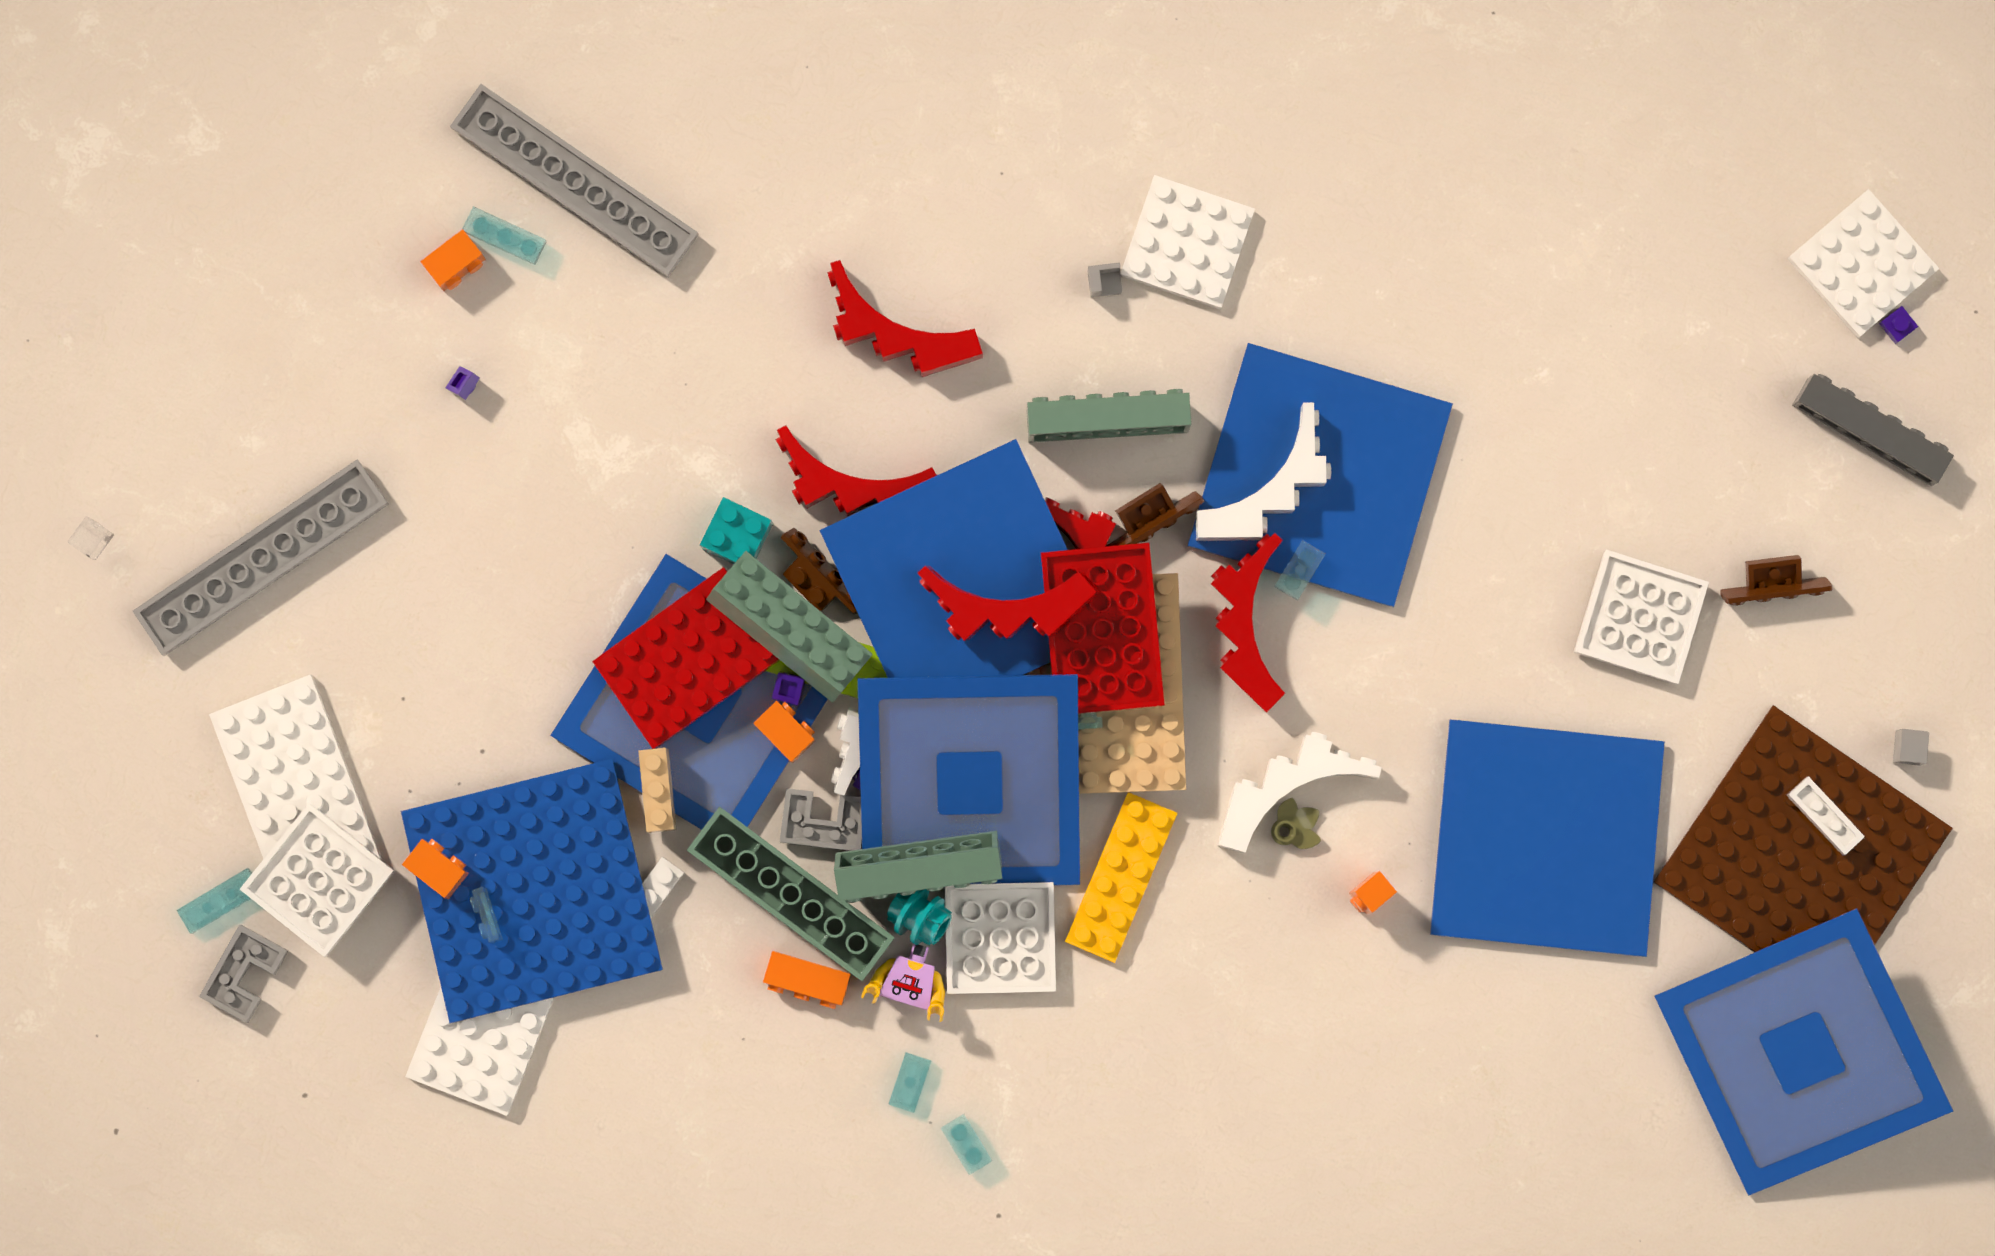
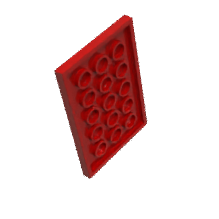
M1150 543L1041 553L1044 593L1063 584L1078 571L1083 572L1100 591L1055 635L1049 636L1052 675L1078 674V714L1165 706Z
M725 567L718 570L592 661L652 749H657L780 661V659L706 600L713 588L728 572Z

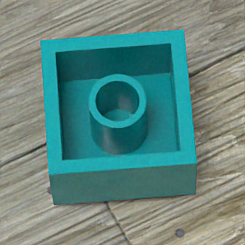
M723 497L700 543V547L732 564H735L745 551L757 559L773 526V522L771 519Z

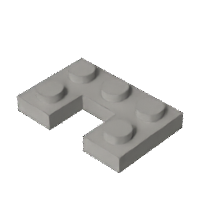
M786 788L780 843L847 851L861 849V797L840 795L837 822L810 819L814 792Z
M239 925L199 997L236 1018L249 1023L262 998L238 985L251 963L276 975L289 950L249 928Z

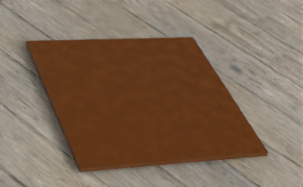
M1772 705L1653 882L1754 952L1856 908L1875 945L1953 828ZM1806 777H1810L1865 836L1846 855H1842L1787 796Z

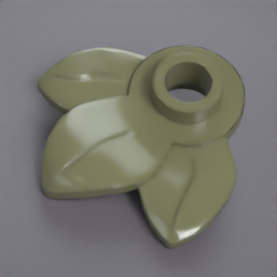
M1293 798L1287 799L1281 803L1277 810V821L1271 828L1273 840L1280 845L1293 844L1299 849H1308L1316 846L1321 842V839L1311 829L1314 828L1318 820L1319 810L1311 807L1298 809ZM1281 827L1288 828L1289 835L1287 837L1280 835L1279 830Z

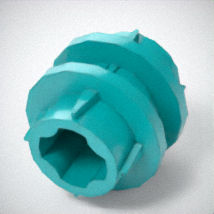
M927 889L916 890L911 895H900V893H897L887 912V920L895 924L894 932L898 935H903L908 930L912 931L910 942L915 945L921 942L929 946L936 944L946 932L952 919V912L944 907L945 900L937 896L931 901L927 900L929 895Z

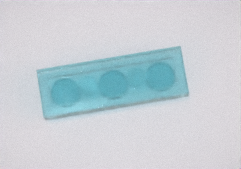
M474 206L462 228L466 234L533 265H536L547 242L544 238Z
M246 868L177 910L190 934L251 899L240 890L252 874L250 868Z

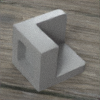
M1120 263L1088 266L1087 273L1091 297L1122 293Z
M1911 729L1896 730L1893 763L1919 766L1927 764L1929 732Z

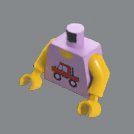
M913 944L909 958L898 955L897 958L888 959L875 970L869 984L865 986L862 992V999L866 993L874 996L872 1004L877 1001L879 996L928 1010V1021H930V1015L933 1013L940 1015L939 1022L943 1021L945 988L941 974L935 971V966L925 964L929 947Z

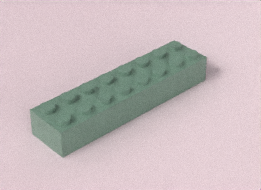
M720 806L687 849L689 853L861 981L864 980L895 938L845 900L839 901L838 895Z

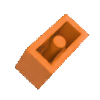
M462 229L420 262L444 292L446 289L452 290L462 282L461 278L467 273L473 274L483 266L482 262L486 259Z
M775 701L753 724L793 764L815 742V739L812 737L815 732L805 721L799 724L793 718L796 712L786 702L781 705L778 701Z
M421 839L402 865L442 897L449 899L469 874L464 870L466 864L454 855L449 858L443 854L442 851L445 848L434 839H431L429 842Z
M1380 871L1373 872L1349 893L1352 897L1350 903L1359 913L1365 912L1370 914L1396 894L1397 891Z

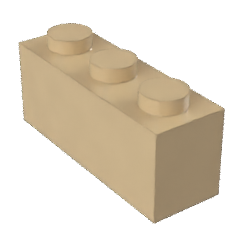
M669 749L638 750L646 832L654 833L677 830Z

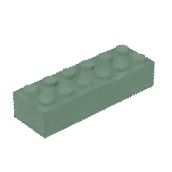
M1183 389L1167 390V394H1156V391L1153 390L1141 391L1140 396H1129L1128 392L1113 393V397L1102 398V394L1086 395V399H1075L1073 395L1060 396L1057 401H1048V397L1032 398V402H1027L1028 443L1188 433L1192 425L1189 393H1183Z
M747 551L742 554L718 582L706 599L832 703L872 656L870 651Z
M997 831L838 852L835 854L834 863L838 900L854 903L865 897L883 899L888 897L889 894L894 893L911 895L916 890L927 889L929 892L943 889L945 886L954 885L955 888H964L969 886L970 883L981 882L982 884L995 883L997 879H1002V860Z

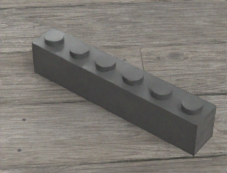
M1813 374L1806 380L1792 406L1926 484L1933 486L1939 483L1954 457L1953 454L1948 452V447L1939 442L1932 443L1925 438L1923 432L1915 428L1908 429L1902 425V421L1893 415H1884L1878 411L1879 408L1875 404L1868 401H1860L1855 398L1856 395L1851 390L1836 387L1831 384L1832 380L1825 375Z

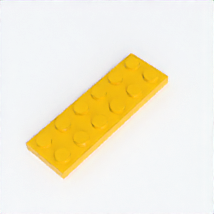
M1127 792L1065 939L1066 943L1115 963L1178 814L1177 812Z

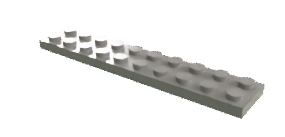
M482 84L479 85L450 125L452 130L666 277L670 276L699 235L697 231Z
M357 459L134 609L133 613L161 655L165 656L389 504Z

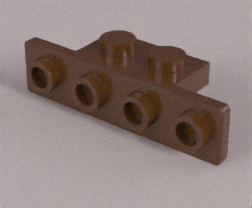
M1159 483L1115 510L1127 533L1106 546L1146 542L1158 530L1174 525L1179 517L1198 510L1199 505L1204 503V499L1194 491L1173 504L1166 489Z
M792 528L784 533L781 539L798 556L783 573L787 580L819 611H823L837 597L853 614L858 613L839 571L826 561L824 554L816 550L808 542L807 537L797 529Z
M1793 555L1745 561L1746 586L1721 589L1720 595L1727 604L1738 606L1743 605L1746 601L1754 600L1757 602H1768L1772 598L1779 597L1794 599L1798 595L1803 594L1819 596L1825 592L1832 591L1833 585L1826 577L1802 579L1801 557Z

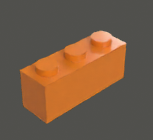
M772 951L763 983L769 984L768 990L783 994L784 989L795 992L793 996L795 998L809 1001L811 996L821 999L819 1005L835 1009L836 1004L843 1005L851 974Z

